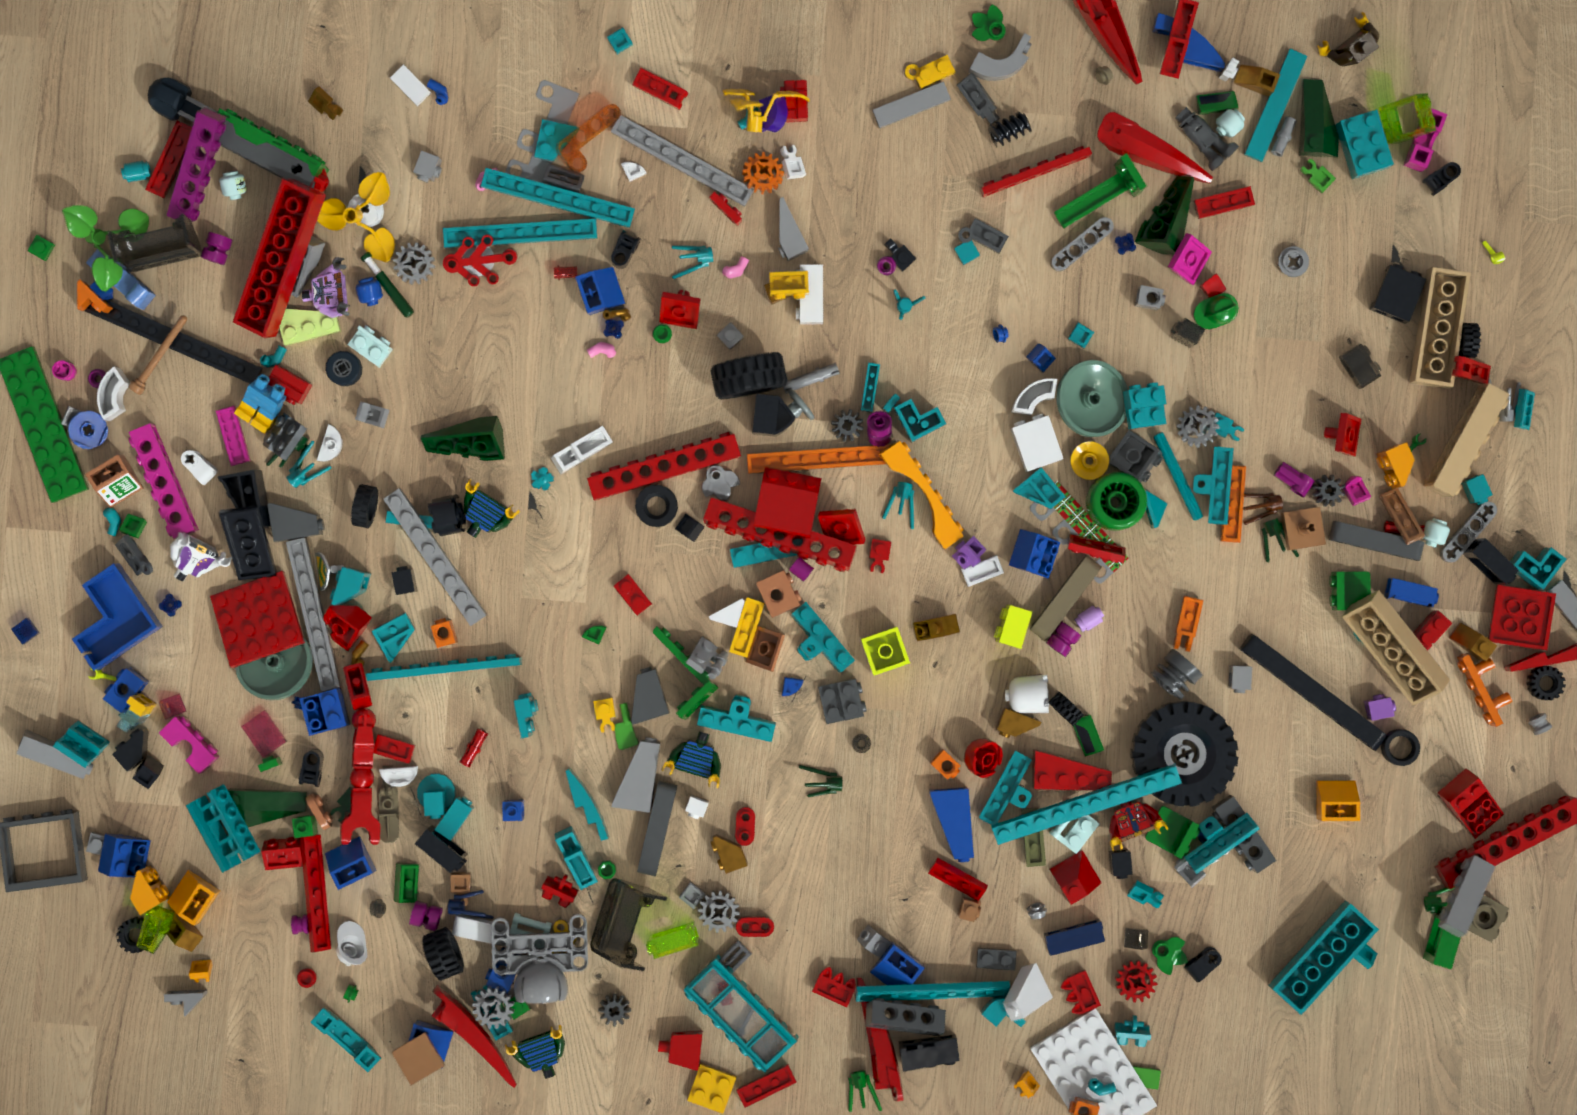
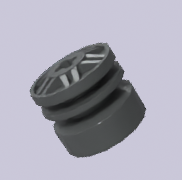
M1171 649L1164 657L1169 666L1165 667L1158 664L1157 667L1163 673L1160 674L1153 669L1151 675L1166 692L1182 700L1184 695L1179 689L1181 688L1188 693L1190 690L1185 682L1188 681L1195 685L1203 674L1175 649Z

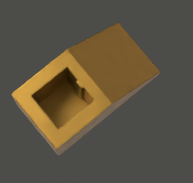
M1240 65L1233 83L1269 97L1275 90L1280 74L1263 67Z
M956 614L913 623L917 641L944 637L960 632Z
M717 834L713 836L711 845L714 853L718 852L720 859L717 862L720 870H724L727 874L748 866L741 845Z

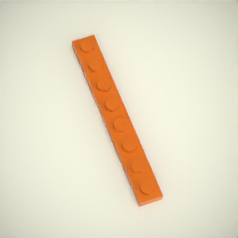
M890 445L747 454L748 474L764 473L765 467L783 471L885 465L886 463L879 453Z

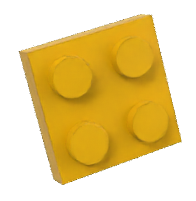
M700 1063L687 1101L723 1114L737 1076Z

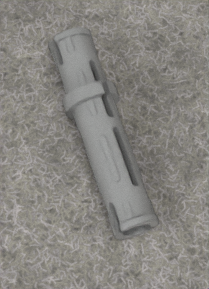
M836 362L820 369L819 367L815 368V371L788 380L786 386H783L785 393L787 394L790 389L797 390L819 381L824 382V379L840 374Z

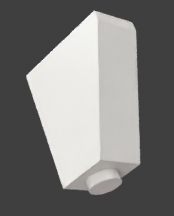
M1037 963L1021 967L1003 1002L1011 1021L1024 1019L1053 998Z

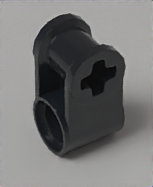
M1450 162L1439 170L1434 171L1423 179L1422 182L1427 184L1432 191L1431 195L1434 196L1459 177L1461 168L1457 163ZM1447 167L1453 169V177L1447 175Z
M625 230L622 231L611 255L614 267L624 269L628 266L639 246L641 238H635L626 234ZM616 256H625V261L617 263L615 261Z
M312 749L303 756L299 784L307 783L313 784L315 787L320 786L324 755L320 750ZM310 754L317 756V763L310 761Z
M1206 947L1197 956L1189 960L1184 968L1198 983L1220 965L1222 958L1217 949ZM1210 954L1215 957L1213 960L1208 957Z

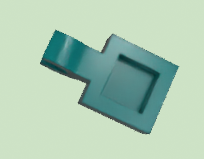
M1138 880L1129 889L1127 894L1133 900L1143 905L1148 902L1155 908L1161 906L1162 902L1160 901L1164 897L1160 892L1153 893V888Z

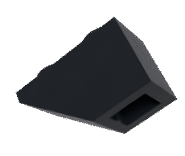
M147 728L136 729L129 735L131 738L127 742L122 741L115 747L116 751L112 755L127 772L132 771L147 757L149 735Z

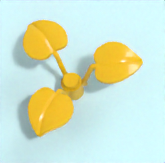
M746 89L722 90L724 96L728 94L742 95L746 98V100L731 99L730 102L738 111L747 107L746 130L751 132H762L763 121H767V115L776 98L783 96L801 97L808 102L810 101L808 97L795 91H776L764 115L761 116L762 112L753 111V106H763L760 102L750 100L749 95L755 96L753 91Z
M376 172L367 176L359 185L358 194L361 198L366 199L364 203L357 205L356 208H346L345 204L337 198L327 199L323 202L317 221L325 228L333 231L343 229L346 226V222L356 223L358 226L367 229L372 234L367 235L364 240L366 253L370 252L372 258L387 263L393 256L395 249L393 235L386 228H379L375 232L374 229L361 222L363 218L361 208L368 205L369 202L374 206H381L387 202L390 196V187L383 172Z

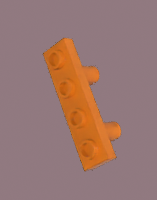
M1469 654L1458 656L1459 662L1457 665L1460 671L1465 673L1467 677L1466 683L1469 689L1474 691L1476 695L1474 699L1477 705L1482 707L1486 723L1495 727L1503 724L1498 709L1511 703L1512 698L1506 692L1491 699L1481 679V674L1495 668L1494 662L1491 658H1488L1487 661L1474 665Z

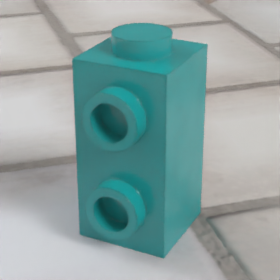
M465 796L462 798L457 797L435 828V831L451 841L475 808L471 805L473 802Z

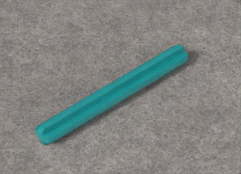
M1164 433L1156 434L1154 440L1162 452L1165 463L1194 521L1201 519L1203 514Z

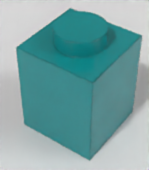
M1484 474L1476 475L1461 482L1470 504H1483L1489 501L1488 497L1493 495Z
M445 790L425 791L423 793L424 816H430V819L442 818L441 815L446 814Z

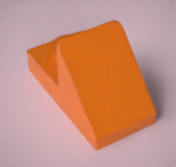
M79 279L77 282L78 310L84 311L91 304L99 313L102 311L108 314L113 307L100 298L85 281Z

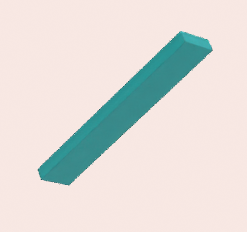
M1289 49L1280 69V77L1275 90L1268 97L1244 153L1245 156L1259 162L1263 161L1308 57L1307 55Z

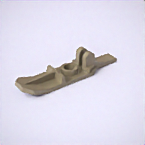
M393 765L383 766V769L393 768ZM383 779V784L378 791L379 823L381 825L380 839L384 843H392L399 838L398 789L386 783ZM386 801L391 802L390 808L385 806Z

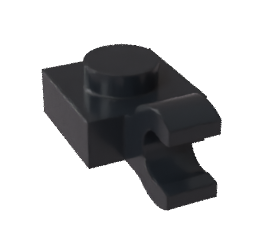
M891 238L884 244L892 252L893 255L891 257L895 260L896 266L901 272L917 259L905 245L899 248Z

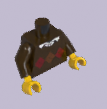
M1361 12L1363 17L1361 19L1354 17L1358 27L1363 29L1359 30L1334 50H1330L1328 41H1322L1323 47L1317 45L1319 55L1327 56L1342 67L1358 64L1379 48L1377 44L1380 37L1379 32L1369 23L1365 13Z

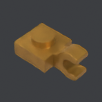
M320 86L314 89L308 102L320 114L326 113L330 119L334 120L337 115L341 116L343 113V109L338 105L332 104L333 98Z

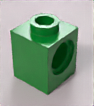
M314 815L298 816L292 819L294 838L314 836L318 833L317 821Z

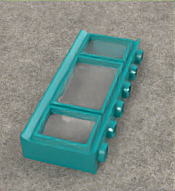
M718 954L685 986V996L690 1001H694L704 1015H708L712 1019V1023L716 1028H721L726 1033L725 1036L730 1042H735L739 1046V1050L744 1056L748 1055L753 1060L752 1063L758 1070H762L765 1073L798 1041L799 1036L797 1034L793 1036L787 1030V1024L784 1021L780 1023L773 1016L774 1011L771 1008L766 1009L760 1003L761 998L757 994L753 996L746 989L747 984L743 980L739 981L733 975L734 971L731 967L728 966L726 968L719 961L721 956Z

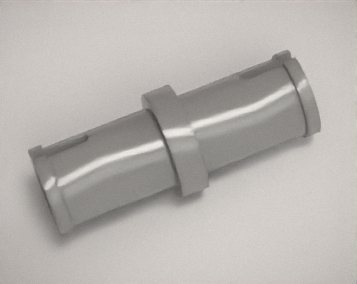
M1285 117L1281 130L1276 134L1277 139L1271 150L1273 155L1283 156L1287 143L1291 141V134L1297 123L1296 119Z

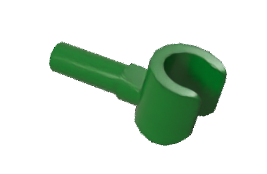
M1420 434L1415 435L1409 447L1411 452L1417 446L1426 443L1427 439H1423L1420 443L1418 441Z

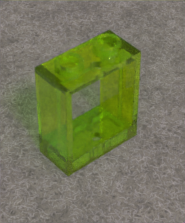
M1428 93L1415 94L1379 107L1388 145L1399 144L1436 131ZM1414 102L1420 129L1403 134L1397 108Z
M695 922L650 935L647 941L648 944H646L649 955H653V958L656 959L698 946L700 938Z

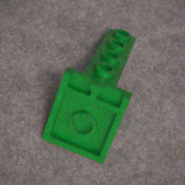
M1127 153L1121 156L1114 164L1117 172L1116 175L1054 212L1063 229L1127 190L1132 194L1133 198L1142 193L1147 185Z
M656 626L653 629V634L704 685L701 688L697 687L691 693L693 697L689 701L684 700L677 707L678 711L676 714L681 719L687 720L718 687L709 679L707 671L704 670L701 674L686 664L689 656L683 652L685 648L678 641L674 643L669 638L671 634L664 627L661 629Z

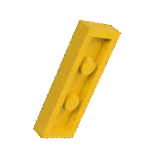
M746 598L729 652L748 657L765 603Z

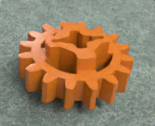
M762 152L761 156L755 153L754 159L748 157V163H744L742 175L745 176L743 182H749L747 188L754 187V193L757 190H761V194H764L765 190L770 194L772 187L777 190L778 184H781L783 180L781 177L784 175V171H780L783 165L777 164L779 159L773 160L772 154L766 157L765 152ZM751 168L753 169L752 172L754 173L753 177L751 176Z

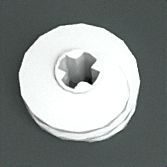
M357 194L349 201L348 208H356L357 205L364 203L366 199L361 198ZM369 202L368 205L364 206L369 209V212L362 211L363 218L361 222L369 227H374L381 222L384 208L383 205L374 206Z

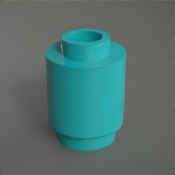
M142 160L125 163L124 168H121L122 177L124 180L127 179L128 183L146 180L147 177H151L148 161L143 162Z

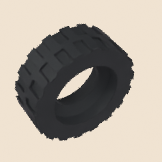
M361 484L357 488L351 512L353 526L368 529L371 527L377 510V487Z
M650 485L639 493L636 498L635 509L637 516L646 525L662 527L673 521L678 511V502L674 493L667 487ZM652 497L664 499L666 509L663 514L655 516L648 511L647 503Z

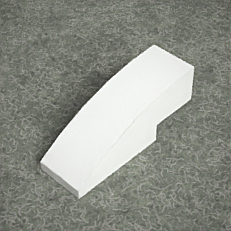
M601 426L554 454L551 460L559 473L563 474L607 447L613 441L605 428Z

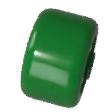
M1113 472L1098 478L1091 485L1086 496V509L1091 520L1099 527L1109 531H1120L1134 526L1141 520L1147 508V494L1143 485L1134 476L1123 472ZM1112 497L1116 498L1119 502L1116 508L1112 507L1110 503Z

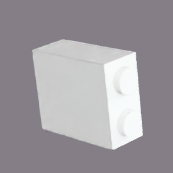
M1043 414L1032 417L1033 421L1025 423V420L1014 423L1015 427L1011 428L1025 472L1064 459L1049 415L1044 417Z

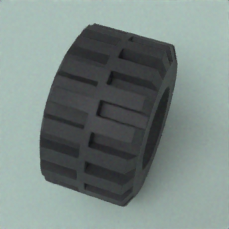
M447 927L423 936L422 944L425 957L431 971L438 980L442 981L463 972L464 962L460 948L454 935H452V932Z

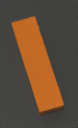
M1232 465L1228 525H1221L1220 541L1241 543L1246 466Z

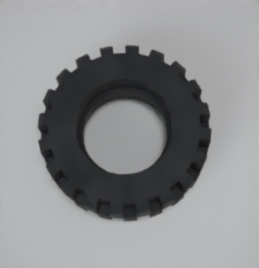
M779 352L736 358L718 363L711 368L715 395L718 399L738 398L767 392L786 386L788 381L783 356Z

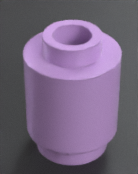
M1091 606L1078 614V617L1074 620L1080 630L1084 632L1102 623L1104 614L1099 607Z

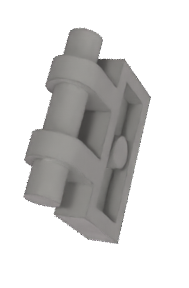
M702 636L686 664L701 674L704 670L707 671L709 678L715 679L716 676L720 675L721 667L726 664L728 653L726 651H722L721 654L716 653L715 651L718 647Z

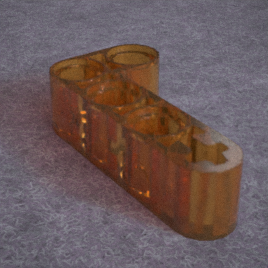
M609 104L604 106L557 143L556 151L571 171L582 172L586 169L587 160L579 149L619 119L621 111L617 105ZM607 109H613L615 111L613 113L614 117L610 116L604 120L602 117L609 113ZM594 119L600 122L598 130H594L591 126ZM578 131H582L585 134L583 142L578 141L576 138ZM564 142L570 146V151L567 154L561 150V145ZM575 158L580 159L582 162V166L579 169L573 166Z

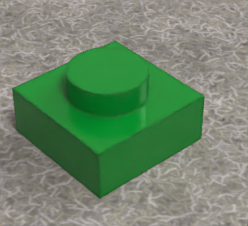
M36 234L28 252L47 261L55 244Z
M127 514L119 530L123 534L139 538L147 522L143 518Z
M272 755L262 759L263 763L258 765L260 772L281 765L282 761L280 757L274 759Z
M515 996L509 999V1001L515 1002L511 1007L515 1011L513 1014H510L513 1020L531 1009L525 1001L524 1003L517 1002Z

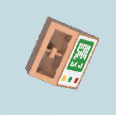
M117 454L85 474L95 492L110 508L144 489L124 455Z

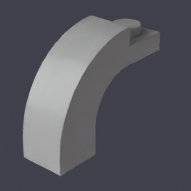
M1024 33L1013 54L1005 59H992L979 52L968 73H974L976 77L988 81H1000L1015 75L1023 68L1029 58L1022 53L1027 54L1032 45L1029 43L1031 36Z

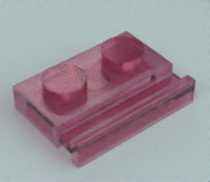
M266 710L241 726L262 758L287 742Z

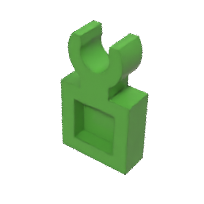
M1309 159L1307 162L1311 165V169L1308 170L1303 166L1300 170L1302 173L1311 176L1308 182L1322 194L1336 178L1324 166H1321L1319 169L1316 168L1315 161Z

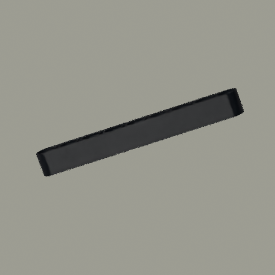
M1250 633L1239 648L1243 653L1372 750L1377 751L1386 739L1387 735L1252 633Z

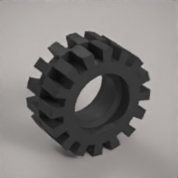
M1463 323L1458 356L1476 358L1477 354H1479L1481 342L1479 324Z
M1552 666L1536 667L1535 670L1530 672L1531 676L1528 675L1527 677L1529 679L1527 685L1530 687L1528 691L1532 692L1531 695L1540 700L1548 701L1560 697L1559 694L1564 692L1562 688L1566 687V684H1563V681H1566L1562 677L1563 673ZM1547 675L1551 677L1553 685L1549 690L1545 691L1540 687L1539 682L1543 676Z
M1060 691L1048 702L1072 726L1084 716Z
M134 917L119 926V932L116 935L119 936L117 942L121 943L120 947H124L125 952L130 951L132 954L140 953L151 946V942L155 938L153 937L155 931H152L154 927L149 925V920L145 921L143 917ZM132 928H138L142 931L143 937L140 942H133L129 938V932Z

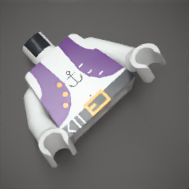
M179 532L178 538L170 544V558L174 566L178 568L174 577L180 581H184L188 574L200 577L219 566L228 567L231 563L232 557L225 558V552L218 556L219 554L215 547L184 532Z

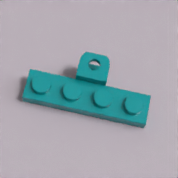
M1214 447L1212 475L1199 474L1194 476L1193 491L1201 495H1210L1208 524L1228 525L1234 448ZM1200 481L1205 483L1203 488L1198 487Z
M807 602L791 614L793 619L809 636L797 648V652L805 661L813 659L822 652L839 673L855 661Z
M735 695L732 699L730 711L701 705L697 725L772 742L776 722L748 716L751 699L746 696Z
M1015 750L979 816L981 820L990 825L997 824L1009 802L1019 808L1027 807L1032 798V793L1020 786L1019 783L1032 759ZM1022 794L1026 796V800L1023 802L1019 800V796Z
M1245 813L1224 829L1214 817L1210 816L1199 824V828L1207 841L1184 858L1195 873L1198 874L1260 829L1248 813Z

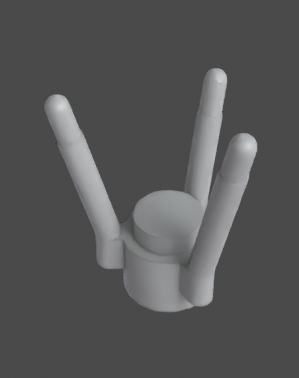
M1517 382L1512 406L1511 388L1507 389V393L1510 394L1507 398L1509 403L1504 410L1501 409L1498 415L1500 417L1499 421H1514V416L1516 415L1515 406L1521 386L1520 382Z

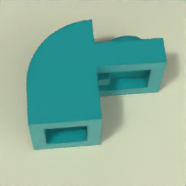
M1006 996L990 999L980 1011L996 1027L1006 1015L1008 1016L1003 1005ZM1025 1019L1014 1020L1020 1027L1026 1022Z

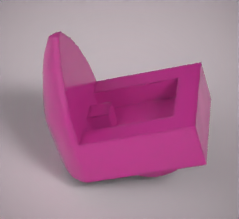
M1360 476L1348 478L1343 490L1352 506L1371 498Z

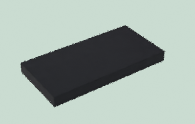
M258 505L220 510L219 516L238 580L276 576L277 570Z

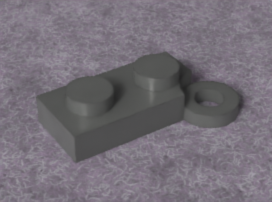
M976 218L970 228L964 227L958 233V238L961 242L968 243L974 240L998 254L1009 237ZM968 232L969 238H963L962 233Z
M129 534L123 536L115 544L137 576L142 573L149 575L153 572L151 563L142 554L136 542Z

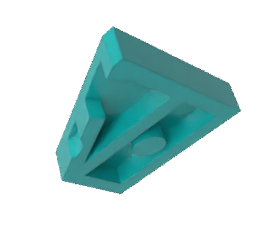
M542 119L534 157L554 162L559 153L578 132L579 127Z
M1042 467L1013 490L1014 493L1049 509H1052L1066 498Z
M405 612L372 630L389 663L394 660L414 632L415 627Z

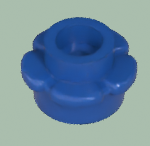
M1001 324L993 328V337L997 343H1005L1006 338L1009 337L1007 328Z

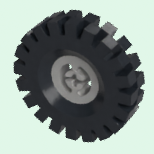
M1188 701L1163 704L1160 708L1148 713V717L1145 720L1142 719L1137 726L1139 728L1137 733L1133 735L1131 759H1133L1132 767L1134 773L1139 776L1174 764L1171 759L1172 747L1176 745L1174 755L1178 756L1182 754V749L1186 751L1192 749L1190 746L1182 744L1183 740H1190L1196 747L1197 754L1195 760L1192 762L1194 757L1193 751L1186 752V757L1179 756L1176 758L1185 763L1184 767L1176 765L1182 784L1152 793V795L1166 803L1181 807L1186 805L1190 807L1197 806L1202 802L1207 803L1215 799L1214 796L1216 794H1221L1227 788L1225 786L1227 782H1231L1235 775L1233 770L1238 765L1239 757L1236 756L1238 745L1233 737L1234 732L1219 713L1205 705Z

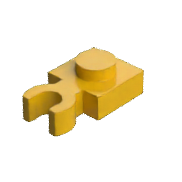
M613 698L593 701L596 720L602 719L600 725L601 732H605L604 726L606 724H609L611 730L614 731L615 724L611 721L612 717H616Z

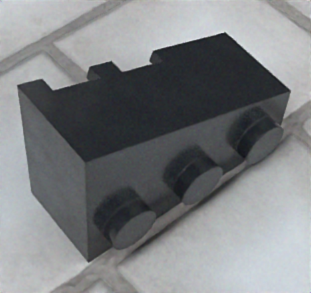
M249 470L218 476L235 508L258 505L264 528L271 527L262 470Z
M956 1034L898 1041L903 1072L936 1067L941 1064L953 1065L956 1064V1061H960Z

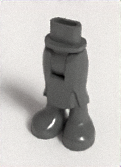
M1186 107L1175 118L1181 123L1180 127L1186 136L1206 156L1209 161L1208 167L1213 172L1239 146L1235 142L1227 144L1219 138V134L1215 133L1203 118L1195 115V112L1191 113ZM1214 145L1221 155L1217 154L1210 146Z

